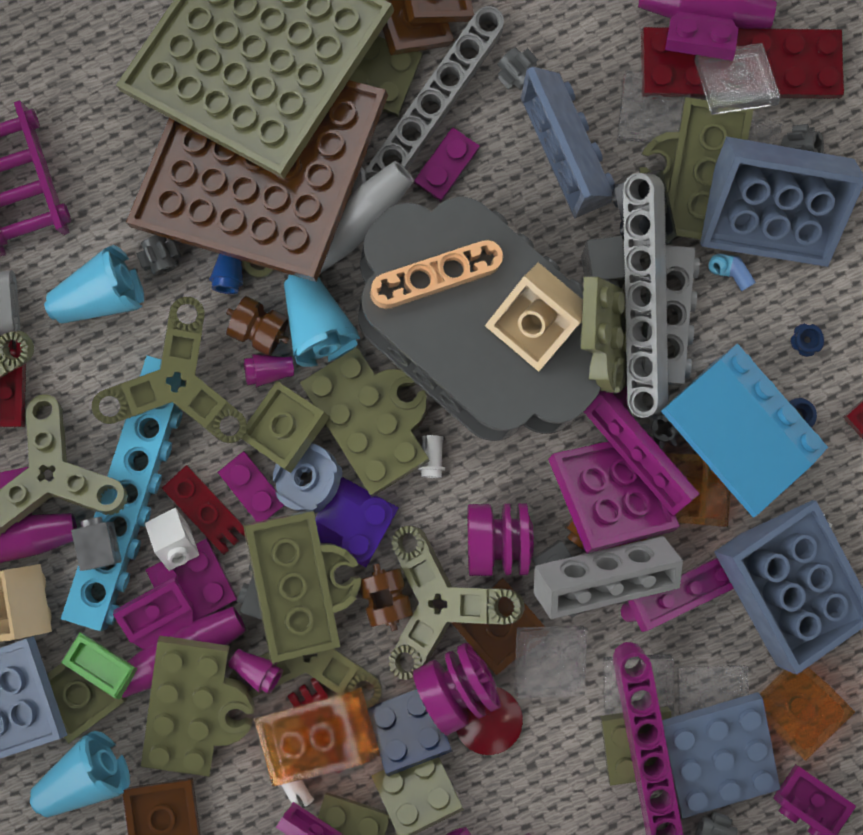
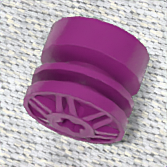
M527 503L517 504V519H511L510 504L503 505L501 519H494L491 504H468L469 576H492L495 560H502L506 576L511 575L512 560L518 561L519 575H529V566L534 553V534Z
M468 642L457 647L458 655L453 651L445 653L447 671L437 660H432L413 671L416 688L427 712L436 726L446 736L469 725L467 707L477 718H482L486 715L485 707L490 712L501 707L496 684L489 668Z

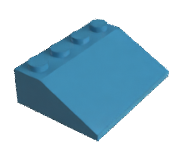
M738 343L708 366L661 410L753 518L808 470L828 448L820 436L808 425Z

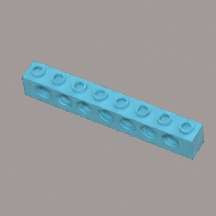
M147 355L140 376L159 370L161 360ZM174 372L173 377L166 378V384L171 385L172 392H177L179 387L185 386V380L180 379V373ZM173 402L125 420L107 477L116 479L124 487L133 484L137 488L138 496L133 503L125 504L124 509H121L118 514L114 513V515L110 516L96 511L94 518L102 517L103 523L114 522L118 517H122L126 521V532L122 536L116 535L122 562L115 564L111 569L104 566L80 571L78 565L61 616L62 620L97 631L106 630L108 625H114L116 619L113 616V611L120 607L115 605L119 592H125L130 579V573L126 572L129 560H134L140 549L141 540L137 539L140 526L145 527V523L150 518L151 507L147 506L151 493L156 494L161 484L162 475L158 474L161 461L166 462L172 449V442L168 441L172 428L177 429L182 419L183 411ZM155 419L159 424L158 434L153 438H148L144 433V426L149 420ZM139 452H145L149 460L148 465L144 470L138 471L133 463L134 457ZM112 488L107 491L105 490V493L101 494V503L108 505L116 499L117 490ZM96 582L102 584L106 591L105 598L101 602L95 600L91 594V589Z

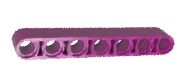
M625 642L615 649L613 664L646 835H683L652 664L638 644ZM639 657L636 666L625 668V664L630 658ZM645 691L642 699L638 701L631 700L635 692ZM651 724V728L646 733H638L642 725ZM658 757L653 765L644 766L647 759ZM663 790L659 797L650 798L654 791ZM669 822L665 829L657 830L660 824Z

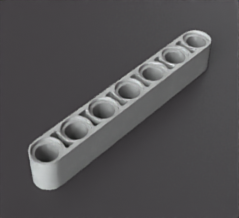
M485 6L475 13L365 169L366 181L386 167L383 161L390 155L398 156L402 161L401 165L406 170L409 169L499 41L503 31L504 18L497 8ZM484 21H491L497 28L491 32H486L479 25ZM464 48H473L477 51L478 55L475 58L466 59L460 54V51ZM447 74H452L458 78L459 82L454 86H446L441 82V78ZM428 101H433L439 105L440 109L436 113L428 114L422 109V105ZM414 128L420 132L421 136L415 141H408L402 134L405 130Z
M636 173L627 178L623 187L628 407L634 415L645 418L660 413L668 403L665 191L663 182L656 175ZM646 180L650 190L647 197L643 199L639 195L638 188L640 183ZM643 216L648 217L650 220V229L646 234H643L639 229V221ZM644 251L651 257V264L646 270L640 265V256ZM643 287H647L651 291L652 298L648 305L643 303L640 297ZM644 322L649 323L652 327L653 332L649 340L644 338L641 333V326ZM644 357L649 358L653 363L651 374H647L642 368ZM644 392H648L653 397L654 404L652 409L646 407L643 403L642 397Z

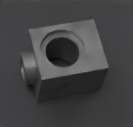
M102 517L82 520L81 528L71 530L80 571L122 562L113 522L103 523Z

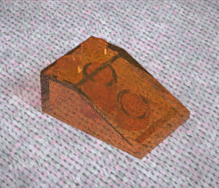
M362 688L338 693L254 718L272 787L363 765L381 756Z

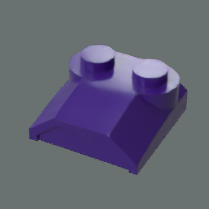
M342 477L335 496L315 518L319 541L322 544L331 543L346 549L356 559L358 564L367 568L399 507L377 495L371 497L366 489Z

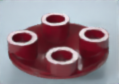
M496 687L501 701V707L493 712H490L485 707L486 715L482 718H477L467 707L469 725L456 731L461 742L468 749L478 754L495 755L506 751L517 741L522 730L523 715L517 700L509 692L499 687Z

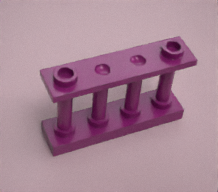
M20 100L13 102L18 117L0 123V138L23 130L28 149L0 158V173L33 162L39 180L0 193V208L44 193L49 212L5 227L0 225V257L6 255L3 245L8 244L7 240L51 225H54L55 229L62 235L70 233L67 223L71 222L70 213L66 204H60L35 130L40 128L39 120L35 111L28 109Z

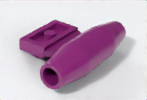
M639 0L638 8L670 18L665 50L733 61L737 45L738 28L771 29L777 1Z
M29 467L0 472V489ZM31 512L20 522L14 523L5 533L0 535V563L40 555L73 542L71 530L77 529L74 514L32 515Z
M173 577L115 609L113 616L130 643L142 648L140 652L127 661L136 667L137 671L122 697L126 698L151 689L157 641L160 635L229 645L246 631V627L235 607L193 621L192 604L176 577Z

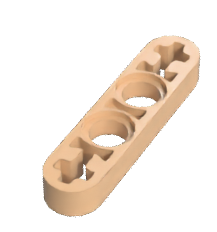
M485 240L377 276L372 283L371 299L378 307L388 309L489 276L500 267L503 259L502 250L495 242ZM483 250H485L487 255H494L491 265L487 266L485 261L474 263L472 267L474 272H470L469 261L477 260ZM450 260L459 262L463 267L462 275L456 278L449 277L444 272V264ZM417 271L425 272L430 278V284L424 289H418L412 285L410 276ZM399 277L404 278V288L409 293L404 295L402 287L393 291L391 299H387L385 294H378L383 283H386L388 288L399 286Z

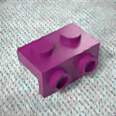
M796 764L780 786V790L773 797L775 801L782 805L778 811L794 823H797L799 819L805 821L810 825L807 832L811 835H838L856 808V805Z

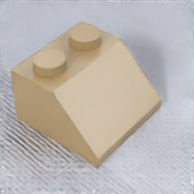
M538 262L521 279L486 323L485 327L536 370L540 371L581 323L583 299Z
M41 564L0 571V642L52 632V613L47 605L45 592L46 578L42 572Z

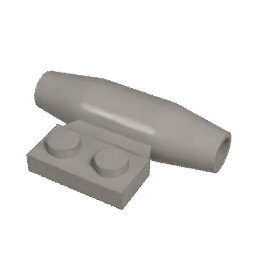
M392 162L367 181L365 178L366 172L361 166L320 274L350 254L364 241L368 229L385 210L399 203L414 182L411 174L400 163Z

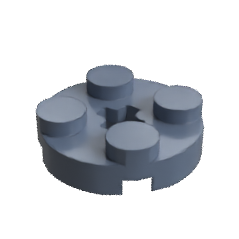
M312 443L291 473L278 464L275 465L273 482L276 483L277 492L275 493L277 498L286 507L295 511L313 510L314 513H319L335 496L343 475L342 468L337 464L335 457L329 451ZM312 471L311 482L302 486L304 481L300 478L303 472L308 474Z

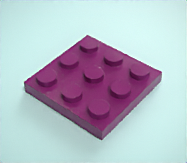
M609 441L553 453L548 459L586 554L674 532L680 527L676 516H673Z

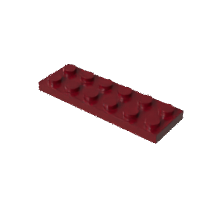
M643 27L641 31L642 97L840 99L844 95L842 30L738 28L737 45L733 61L665 50L668 27Z

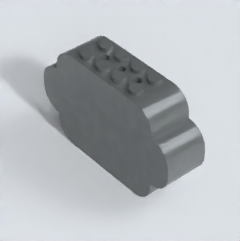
M468 197L450 198L439 204L432 212L421 205L413 203L394 205L385 210L368 229L364 239L360 271L366 284L360 301L358 323L365 338L471 433L481 439L488 441L504 440L513 436L523 425L529 430L541 434H552L566 428L593 402L601 387L597 385L596 380H589L590 364L593 355L590 352L581 350L582 321L540 371L530 365L485 325L521 279L538 262L582 299L583 286L574 279H567L559 271L560 268L554 260L548 256H541L533 249L534 245L528 237L521 233L516 234L507 226L508 222L502 214L495 210L490 211L485 205L475 199ZM485 240L495 242L502 250V263L497 271L489 276L388 309L378 307L371 299L372 283L377 276ZM483 250L477 260L469 261L470 272H474L472 269L474 263L485 261L487 266L491 265L494 255H487L485 250ZM447 261L443 266L444 272L449 277L456 278L463 273V267L457 261ZM417 271L410 276L412 285L418 289H424L430 284V278L425 272ZM399 277V286L388 288L387 284L383 283L381 290L378 292L379 295L385 294L387 299H391L393 291L402 287L404 295L409 293L404 288L403 277Z

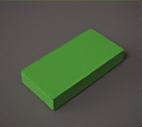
M83 633L78 634L61 662L115 699L122 697L137 671V668Z

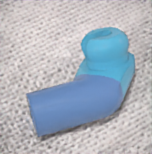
M720 253L711 257L708 263L709 270L713 274L733 277L741 291L756 283L743 260L738 256Z

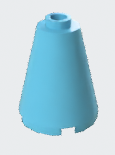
M111 245L103 249L48 292L46 296L47 301L44 303L48 316L52 320L56 319L59 323L63 324L135 311L141 308L142 305L140 303L144 302L145 298L143 287L136 269L134 268L129 271L124 263L125 260L129 259L126 253L118 246Z
M289 274L288 279L284 282L293 354L296 363L302 367L317 366L316 359L328 356V362H331L353 350L358 345L356 339H360L358 331L319 277L317 282Z
M92 731L84 735L32 787L30 793L32 809L44 817H52L112 799L124 793L123 790L127 789L130 785V773L123 755L116 759L111 747L116 745L112 739L99 731Z

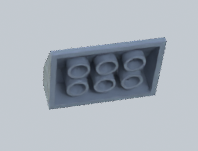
M537 67L527 69L521 100L574 219L610 204L613 200L612 191L615 182L609 172L605 174L600 164L603 161L602 154L597 143H591L586 133L589 130V126L582 112L577 113L572 102L575 100L572 86L568 81L563 82L560 73Z
M726 136L714 168L700 241L701 247L828 267L863 188V172L855 159Z
M809 501L753 527L714 551L776 666L797 675L863 628V588L817 501Z

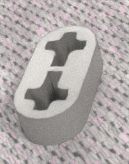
M12 270L0 272V335L12 331H20L17 280Z

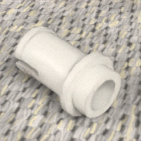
M436 435L422 436V448L430 461L418 468L421 471V477L442 478V471H445V467H442L444 437Z
M293 763L286 765L275 773L277 786L281 785L291 803L295 802L299 806L302 804L305 807L313 802L314 798L310 795L299 775L301 772L300 768H295Z

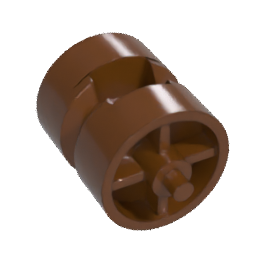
M248 296L243 297L235 310L228 308L226 314L231 316L226 335L239 342H245L250 339L252 340V347L267 356H271L281 342L285 344L289 342L290 338L284 336L289 322L288 316L276 310L266 313L264 312L263 304Z
M379 563L374 564L375 572L371 573L372 576L362 578L360 586L362 599L369 601V605L365 608L370 627L386 624V626L390 625L391 632L398 630L396 623H399L400 619L413 615L409 597L402 594V590L405 587L400 568L385 572V569L381 570Z

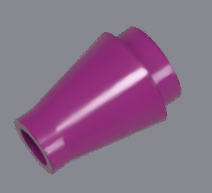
M252 354L251 358H244L246 384H255L257 388L286 377L294 376L292 356L280 357Z
M241 649L236 650L228 665L229 668L235 670L259 693L264 691L270 694L278 684L283 669L277 667V663H272L269 659L246 653Z

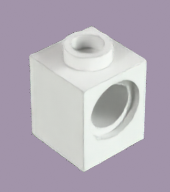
M176 507L145 523L154 553L169 571L199 556L191 529Z

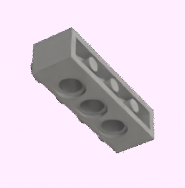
M665 245L666 276L674 275L681 283L680 290L672 291L666 286L667 308L673 309L678 315V321L675 325L667 324V342H670L675 348L674 357L668 359V385L681 386L685 384V379H689L691 375L692 361L687 359V347L692 345L694 340V325H689L690 312H695L697 304V292L692 291L693 278H698L700 259L695 258V248ZM649 255V266H650V264H651V257H650V255ZM648 288L646 290V305L650 303L652 298L651 291ZM644 322L643 337L649 340L653 332L652 327L649 323ZM644 357L642 368L647 374H651L653 371V363L649 358Z
M661 536L535 565L534 595L549 618L555 619L680 588L683 560L665 537Z

